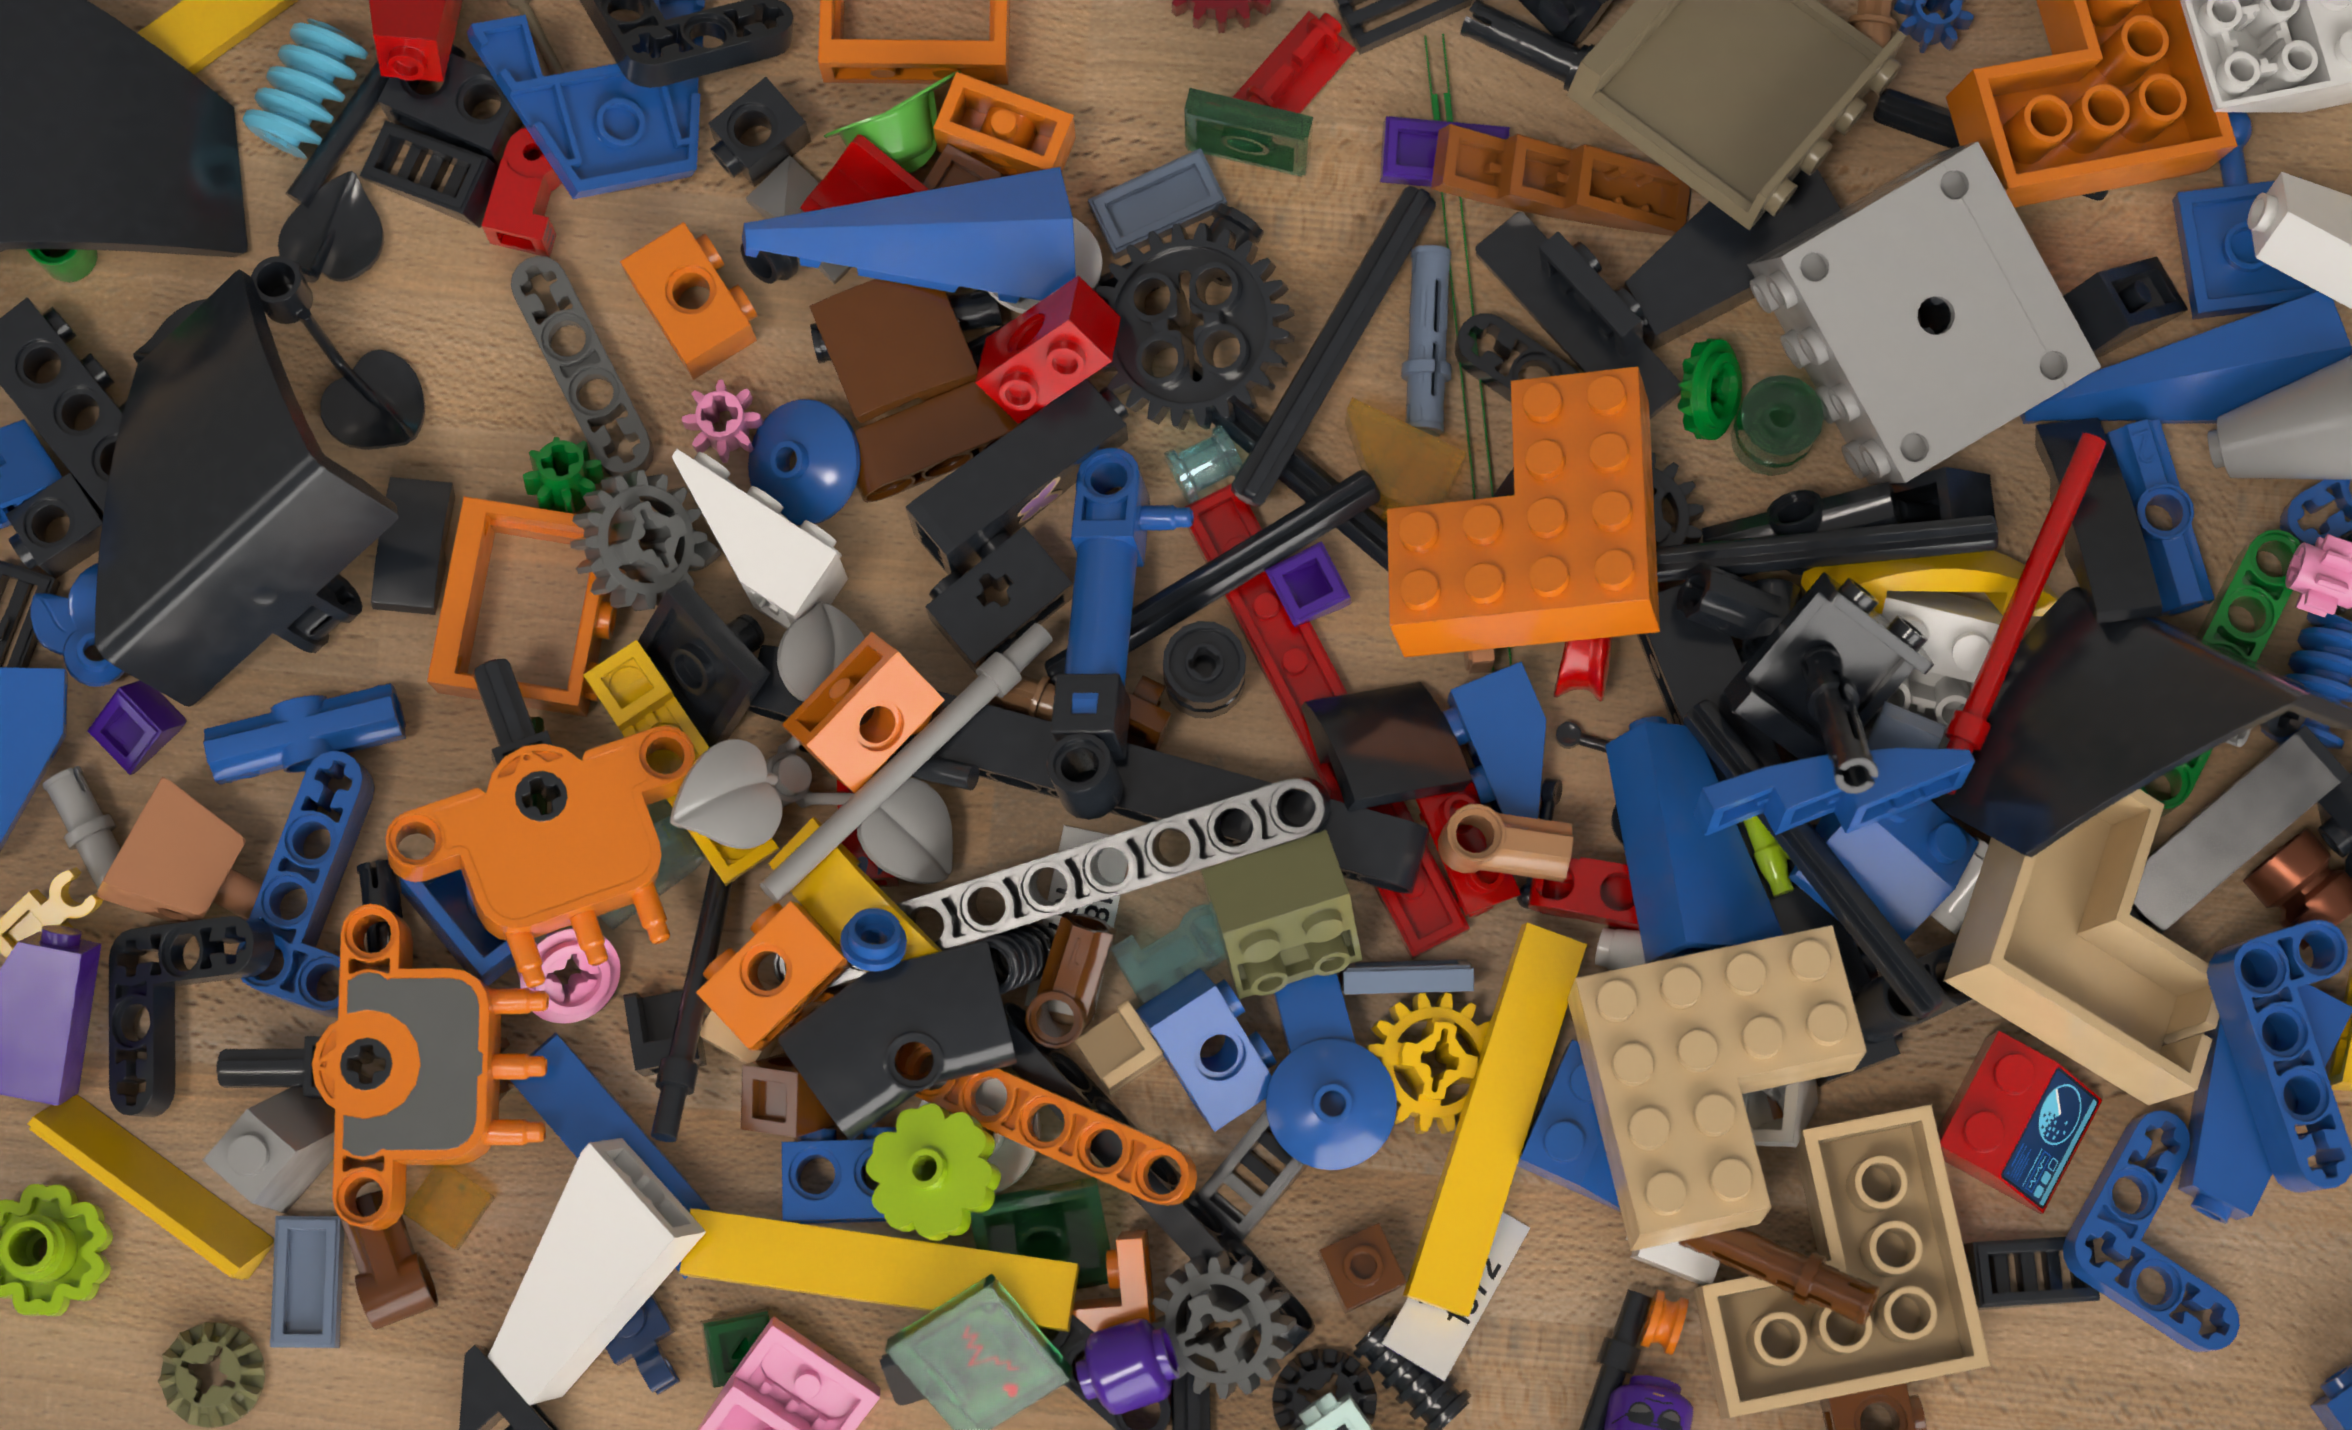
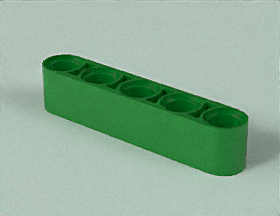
M2268 530L2255 537L2236 557L2197 636L2234 654L2257 662L2293 591L2286 587L2285 580L2291 559L2301 544L2299 540L2289 532L2282 530ZM2257 552H2269L2278 558L2282 567L2281 577L2267 576L2259 569L2256 561ZM2230 606H2239L2250 612L2254 619L2253 632H2241L2232 626L2228 616ZM2213 748L2163 775L2170 783L2171 794L2169 800H2158L2164 804L2161 817L2172 812L2189 797ZM2144 786L2140 788L2142 791L2148 794Z

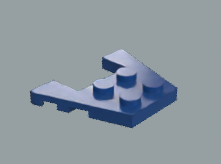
M654 0L665 20L702 11L705 7V0ZM526 15L470 25L467 31L469 42L572 199L689 178L697 170L701 95L698 94L699 77L662 87L647 88L630 82L623 75L617 64L543 76ZM703 36L692 40L696 45L703 47Z

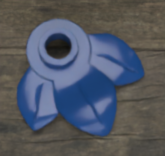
M98 563L88 567L78 576L70 589L69 598L53 594L36 593L32 598L30 606L32 626L40 644L46 649L64 656L65 666L75 680L84 685L94 687L109 685L118 680L124 673L123 670L112 665L106 659L91 661L84 655L88 647L95 645Z

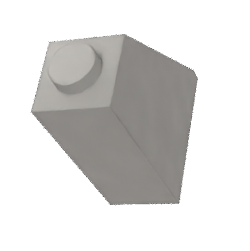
M288 1088L248 1108L205 1156L203 1161L251 1203L286 1214L334 1159L335 1109L328 1105L324 1099H310L303 1096V1088Z

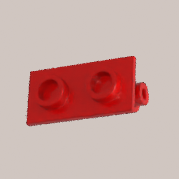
M1308 11L1231 98L1233 100H1229V104L1243 115H1250L1256 124L1266 120L1259 124L1258 127L1264 132L1269 133L1267 135L1275 138L1274 140L1279 139L1297 119L1296 116H1299L1354 54L1356 48L1338 35L1343 28L1333 16L1323 13L1320 18H1317ZM1248 106L1255 107V110L1248 109ZM1292 113L1295 114L1292 118L1288 117ZM1276 121H1278L1282 126H1285V125H1289V126L1281 127L1278 123L1275 124L1274 126H1271V125H1272L1273 123H1275Z
M1472 781L1463 791L1416 799L1421 811L1419 814L1420 820L1425 821L1430 830L1437 851L1440 832L1454 813L1466 805L1481 804ZM1471 825L1457 827L1456 839L1463 849L1471 853L1485 851L1486 838L1477 827ZM1443 862L1458 897V907L1463 909L1465 916L1469 915V918L1486 913L1493 909L1494 905L1521 895L1517 883L1511 874L1479 870L1475 873H1460L1452 870Z

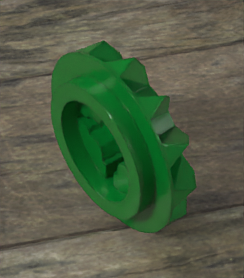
M1708 338L1705 342H1695L1691 349L1690 358L1684 359L1682 363L1684 375L1682 382L1677 384L1681 389V399L1677 407L1679 411L1684 413L1683 425L1686 431L1694 433L1696 439L1716 440L1727 431L1738 412L1742 396V373L1731 345L1723 339Z

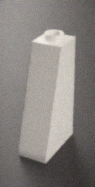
M2281 172L2268 192L2260 193L2256 197L2248 214L2247 224L2252 231L2255 257L2352 309V196Z
M622 1138L591 1142L581 1152L488 1355L489 1360L529 1405L563 1397L706 1233L702 1226Z

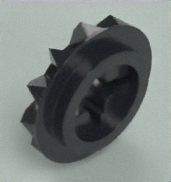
M1314 1349L1292 1359L1279 1374L1273 1389V1413L1280 1430H1295L1304 1424L1298 1414L1312 1403L1306 1400V1396L1297 1393L1298 1388L1307 1391L1309 1389L1320 1391L1325 1382L1330 1381L1332 1373L1338 1375L1335 1386H1337L1335 1397L1340 1399L1349 1393L1372 1425L1376 1413L1377 1393L1367 1369L1347 1353L1333 1349ZM1343 1424V1425H1341L1340 1427H1338L1336 1430H1349V1429L1346 1427L1345 1424Z

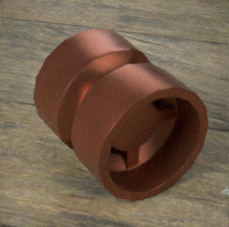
M2308 828L2285 843L2243 879V882L2266 908H2280L2282 914L2279 923L2283 928L2313 920H2324L2337 926L2352 913V878L2345 870L2332 871L2328 867L2331 854ZM2301 939L2299 946L2302 950L2310 947L2304 939Z

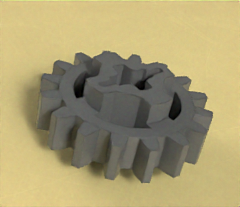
M644 470L624 473L623 477L619 475L601 480L602 490L587 492L583 496L591 512L573 516L572 521L584 529L583 538L570 541V546L572 549L585 551L586 560L582 561L576 567L578 574L593 572L597 577L590 590L594 595L612 592V607L620 608L632 605L634 611L655 609V605H659L666 591L683 580H686L691 587L695 585L687 570L704 567L705 560L700 555L694 553V544L707 541V534L693 531L692 522L697 520L702 513L699 508L684 509L682 503L688 492L684 487L667 490L668 476L658 474L646 477ZM620 569L625 570L627 576Z
M1219 1251L1212 1256L1209 1265L1201 1255H1198L1185 1264L1186 1272L1177 1269L1165 1279V1283L1171 1291H1163L1154 1298L1153 1305L1164 1312L1165 1315L1157 1318L1151 1325L1155 1330L1164 1327L1167 1331L1177 1356L1180 1371L1179 1378L1187 1372L1194 1375L1193 1392L1197 1394L1202 1393L1211 1383H1216V1391L1220 1399H1227L1236 1390L1237 1384L1245 1395L1250 1394L1261 1385L1260 1377L1269 1381L1279 1372L1281 1367L1276 1359H1283L1292 1351L1293 1345L1280 1335L1289 1332L1296 1325V1318L1280 1315L1279 1307L1290 1296L1288 1292L1272 1294L1268 1286L1275 1274L1268 1270L1259 1277L1251 1273L1252 1257L1244 1256L1232 1267L1230 1266L1226 1251ZM1188 1304L1192 1315L1189 1324L1185 1326V1308ZM1241 1319L1231 1329L1229 1327L1221 1329L1215 1327L1208 1331L1205 1330L1214 1321L1223 1322L1227 1320L1229 1323L1233 1320ZM1261 1323V1342L1255 1354L1253 1350L1258 1345L1253 1335L1256 1326Z

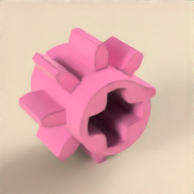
M718 380L716 391L710 392L705 396L695 390L691 393L697 404L695 414L683 416L682 423L685 429L691 431L701 430L692 443L697 453H703L711 446L717 450L722 463H727L730 451L740 447L748 452L754 450L748 437L750 429H757L762 426L763 420L758 413L744 412L753 400L747 388L740 391L735 397L727 391L724 381ZM730 411L733 419L727 421L726 431L716 432L712 423L719 421L720 412Z
M2327 534L2325 538L2318 537L2315 546L2305 542L2299 545L2291 559L2285 580L2287 588L2300 592L2296 608L2325 618L2327 613L2335 614L2337 605L2346 609L2352 607V542Z

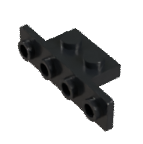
M1517 212L1475 247L1476 256L1583 373L1639 367L1649 400L1650 420L1681 395V389L1677 385L1680 381L1643 342L1642 320L1640 319L1644 316L1642 308L1625 288L1619 286L1613 290L1599 275L1602 271L1599 261L1583 243L1578 241L1572 246L1559 231L1548 239L1523 212Z

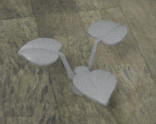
M821 602L815 604L810 611L789 626L780 641L777 665L779 675L786 688L798 700L804 702L865 637L856 624L834 606ZM793 736L786 743L778 747L776 755L764 759L762 752L754 744L740 739H728L707 749L691 767L676 796L670 823L676 827L697 832L724 846L736 849H749L766 843L774 836L781 822L782 808L794 802L801 808H806L810 805H843L854 793H812L809 790L812 779L811 769L803 758L796 755V750L801 744ZM916 778L907 779L857 828V836L864 852L870 860L885 872L897 878L919 884H934L948 879L952 871L953 858L951 819L944 801L927 783Z

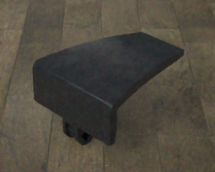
M0 0V252L9 249H83L237 257L246 253L248 244L234 107L158 47L88 0Z
M240 269L235 271L137 365L114 449L103 513L96 588L95 646L100 654L112 665L188 707L197 703L273 633L308 653H316L325 646L329 640L328 633L341 622L350 623L362 612L363 608L361 598L355 588L339 573L398 519V508L395 503L368 482L328 458L322 452L306 421L281 362L254 281L250 275Z
M2074 587L2069 589L2054 603L2020 642L1987 718L1991 728L1982 749L1974 750L1972 753L1975 762L1962 788L1957 789L1955 795L1944 794L1931 801L1948 814L2019 853L2032 858L2082 823L2146 784L2259 724L2263 730L2276 737H2287L2293 734L2302 726L2306 718L2332 728L2352 730V708L2311 690L2298 681L2273 672L2255 661L2234 654L2157 617L2096 623L2080 587Z

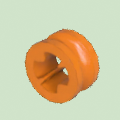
M1657 1289L1645 1319L1640 1346L1649 1348L1652 1343H1658L1663 1347V1353L1673 1355L1682 1332L1689 1299L1680 1297L1675 1302L1669 1301L1665 1296V1292Z

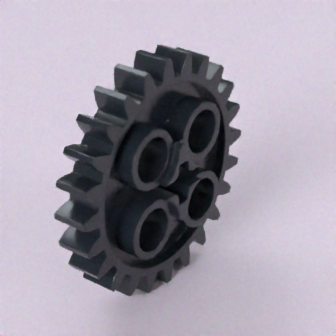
M1179 223L1174 224L1171 242L1166 243L1157 233L1151 231L1148 233L1151 250L1144 254L1131 244L1126 247L1133 263L1128 269L1113 263L1108 266L1111 273L1118 279L1115 288L1097 286L1095 290L1109 301L1108 305L1121 317L1112 362L1100 369V371L1103 373L1118 371L1107 386L1109 390L1118 395L1132 389L1125 406L1137 412L1149 403L1147 419L1158 425L1165 418L1169 410L1171 411L1172 425L1179 430L1185 429L1190 414H1194L1200 427L1205 430L1210 429L1212 411L1215 410L1230 423L1234 422L1235 410L1233 403L1240 400L1252 409L1258 407L1251 390L1257 384L1273 391L1276 386L1265 372L1269 366L1287 368L1288 362L1275 352L1277 345L1292 343L1295 340V336L1290 332L1279 328V322L1295 316V311L1289 305L1275 303V300L1289 290L1288 286L1282 280L1266 282L1275 270V264L1269 258L1252 264L1258 247L1249 240L1241 244L1234 251L1236 235L1227 228L1219 234L1215 243L1213 242L1211 228L1205 223H1199L1193 239H1189L1185 228ZM1184 272H1189L1191 275L1189 282L1190 309L1194 315L1204 321V325L1194 328L1193 332L1194 344L1196 345L1197 355L1203 370V378L1198 382H1195L1193 379L1195 366L1193 342L1180 332V328L1190 325V312L1181 286V275ZM1229 276L1232 281V291L1229 297L1221 304L1208 305L1205 295L1209 283L1215 278ZM1157 287H1168L1170 302L1167 308L1159 314L1147 315L1144 308L1147 295ZM1237 338L1240 344V354L1237 360L1230 366L1224 368L1216 367L1213 361L1216 346L1222 340ZM1175 348L1178 354V364L1175 370L1168 376L1162 378L1155 377L1152 371V363L1155 356L1161 350Z

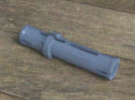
M1422 245L1411 250L1412 276L1409 308L1408 360L1402 363L1401 377L1407 381L1404 433L1421 438L1439 437L1440 434L1445 433V383L1449 382L1452 376V366L1446 362L1449 270L1452 252L1446 247L1437 245Z

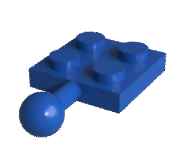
M2227 112L2237 147L2219 161L2223 187L2178 192L2172 199L2192 319L2264 311L2317 292V290L2255 257L2252 231L2247 224L2248 214L2256 197L2260 193H2267L2275 181L2249 184L2243 147L2251 137L2252 123L2246 112Z

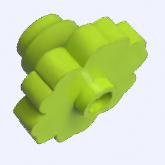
M935 1103L925 1104L918 1109L913 1108L902 1111L897 1118L896 1132H883L877 1135L873 1143V1154H871L866 1164L868 1175L874 1181L880 1183L872 1195L873 1206L877 1211L884 1214L886 1221L891 1227L903 1232H910L916 1229L921 1236L932 1241L942 1240L949 1235L957 1236L964 1234L970 1227L971 1212H985L991 1208L995 1198L994 1190L997 1189L1001 1180L999 1168L987 1161L995 1148L994 1138L987 1131L983 1130L982 1125L975 1117L965 1112L950 1114L948 1110Z
M31 1184L24 1189L20 1202L8 1199L0 1200V1298H12L14 1308L19 1314L52 1317L63 1315L70 1304V1299L78 1301L93 1299L99 1290L100 1284L106 1280L111 1271L110 1263L101 1252L111 1244L113 1232L109 1225L104 1222L105 1217L102 1209L92 1203L78 1202L74 1190L63 1185L45 1186ZM47 1240V1252L41 1260L39 1249L43 1242Z

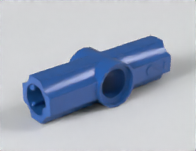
M2146 419L2126 424L2121 428L2106 433L2129 491L2148 550L2162 602V616H2174L2212 603L2215 600L2192 527L2194 517L2193 503L2189 495L2180 487L2160 419ZM2156 505L2165 509L2172 519V529L2161 531L2150 525L2145 514L2146 506Z
M390 683L329 699L323 695H310L282 701L270 708L271 713L204 729L203 744L207 763L211 768L214 780L221 785L282 769L288 773L306 772L312 760L325 752L339 751L347 754L406 739V724L396 689Z

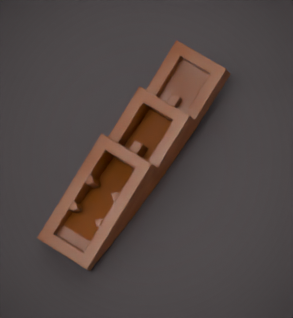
M1449 124L1438 131L1431 190L1557 219L1673 236L1686 224L1690 186L1663 166L1583 144L1574 149H1568L1520 134H1516L1508 139H1502Z

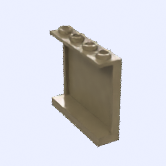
M1636 0L1580 62L1566 96L1750 230L1766 211L1774 217L1780 213L1798 187L1792 181L1801 170L1809 176L1817 170L1833 147V144L1827 140L1836 130L1845 136L1853 128L1867 108L1868 104L1862 101L1867 93L1872 90L1876 94L1881 95L1889 86L1902 66L1894 58L1906 35L1898 31L1887 45L1882 48L1817 0Z

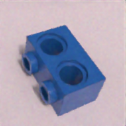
M896 1127L868 1128L862 1133L863 1140H837V1130L822 1129L798 1137V1142H782L783 1221L799 1224L887 1222L884 1214L877 1211L872 1204L874 1191L869 1189L865 1173L868 1159L873 1154V1143L877 1135L883 1132H896ZM814 1159H826L832 1163L835 1170L833 1184L828 1190L819 1194L806 1192L801 1184L803 1168Z

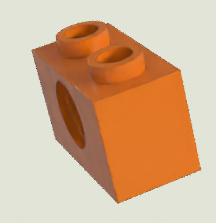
M956 72L933 127L938 152L942 153L946 145L950 144L1005 177L1060 167L1062 172L1076 139L1073 114Z
M685 222L620 261L630 283L693 380L757 341L749 321L758 317L741 287L737 284L728 290L716 272L725 264L705 233L695 239ZM691 287H703L710 291L708 300L699 308L685 309L678 305L683 292Z
M871 632L792 713L782 726L830 774L855 794L864 783H867L887 764L888 758L910 736L920 732L929 723L932 713L945 699L895 648ZM875 707L872 717L860 726L862 716L869 709Z
M790 901L785 907L778 902L765 910L750 927L755 936L737 953L732 948H729L714 959L703 972V976L708 981L696 992L749 1050L763 1051L852 965L843 956L840 946L800 903ZM777 953L785 962L786 976L777 988L767 990L758 979V967L766 956Z

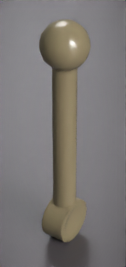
M506 0L511 8L518 9L520 15H526L531 36L551 74L566 73L561 67L529 5L530 0Z

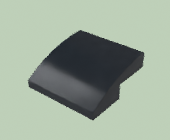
M1421 682L1305 701L1301 706L1320 764L1331 762L1347 811L1463 791L1472 781L1465 758L1445 716Z

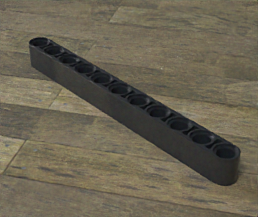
M761 645L757 659L766 667L770 674L747 710L784 723L803 701L798 700L789 692L779 675L777 665L779 647ZM937 691L945 700L932 713L929 723L957 696ZM986 704L934 754V756L977 765L979 777L1059 799L1047 772L1046 762L1051 749L1056 744L1051 734L1050 721ZM875 707L869 709L862 716L860 726L872 717ZM917 734L910 736L899 748L905 747ZM1127 743L1125 759L1114 760L1122 778L1123 793L1120 802L1110 813L1144 823H1151L1273 783ZM1085 771L1079 774L1073 782H1086L1097 771ZM1290 789L1283 797L1282 811L1285 817L1292 823L1298 825L1308 824L1314 817L1315 802L1309 793ZM1330 799L1331 809L1328 819L1321 828L1306 836L1327 830L1344 878L1394 892L1413 893L1430 830L1412 821L1366 808L1347 811L1344 802ZM1230 808L1223 814L1220 822L1223 836L1231 843L1245 844L1250 839L1253 831L1252 820L1249 815L1237 808ZM1168 828L1169 830H1173V831H1177V832L1183 833V832H1182L1181 830H1179V829Z

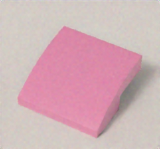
M773 1316L735 1369L697 1430H856L879 1400L880 1387Z

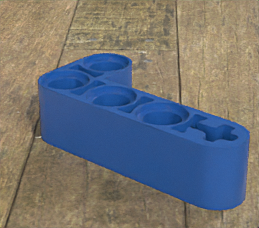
M329 751L322 753L312 760L307 768L249 917L262 920L269 925L274 934L275 949H280L283 953V969L279 975L267 981L261 980L258 975L240 978L243 983L267 996L334 1018H338L339 996L334 1000L323 1002L318 998L316 989L322 975L331 970H340V957L318 949L316 946L373 800L375 789L373 778L367 769L345 752ZM344 776H347L352 781L348 791L338 789L334 793L328 788L331 778L342 779ZM321 806L330 813L333 809L341 816L339 822L336 823L325 814L316 812L318 807ZM316 830H328L331 842L327 852L320 858L306 859L303 846L308 835ZM304 889L308 899L304 912L295 919H283L280 906L284 896L292 890ZM246 941L239 943L236 955L240 950H245Z
M2324 920L2308 921L2226 946L2215 952L2207 968L2208 984L2271 1171L2281 1186L2295 1193L2336 1188L2345 1183L2352 1174V1146L2298 990L2299 987L2334 976L2346 964L2348 956L2347 941L2340 929ZM2301 939H2304L2313 951L2311 967L2306 965L2300 956L2299 945ZM2243 957H2246L2255 968L2256 977L2253 986L2248 984L2241 974L2240 965ZM2265 1019L2273 1025L2276 1031L2277 1040L2273 1049L2263 1039L2262 1026ZM2287 1083L2297 1093L2298 1104L2294 1113L2284 1102L2283 1092ZM2306 1125L2308 1132L2297 1134L2295 1127ZM2314 1155L2316 1165L2310 1167L2308 1158Z

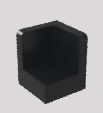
M683 990L648 997H641L637 992L623 995L635 1071L643 1077L658 1074L661 1058L668 1057ZM701 1037L698 1040L694 1063L699 1067L707 1065L703 1039Z

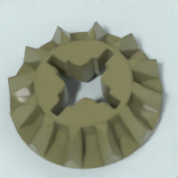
M204 1322L201 1325L180 1332L170 1348L162 1354L161 1376L157 1382L163 1390L167 1407L185 1420L187 1424L205 1428H217L232 1424L244 1417L254 1407L262 1393L265 1382V1365L260 1349L247 1333L235 1326L225 1323ZM223 1348L219 1357L221 1359L219 1371L227 1375V1379L236 1384L234 1387L229 1385H212L208 1389L207 1394H203L199 1401L202 1393L200 1390L202 1379L195 1375V1371L189 1369L188 1365L189 1363L196 1365L198 1363L210 1364L214 1356H218Z

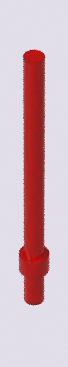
M2082 433L1963 710H1955L1945 732V736L1950 739L1946 749L1969 750L1972 754L1974 750H1981L1991 728L1987 718L2106 446V442L2100 437L2089 433ZM1956 790L1947 794L1955 795Z

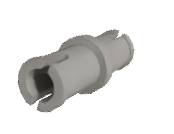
M76 766L73 769L71 767L53 775L43 782L42 786L48 792L68 831L64 836V840L69 849L78 850L94 884L99 890L104 877L121 849L112 832L116 828V824L110 814L103 815L83 776L81 767Z

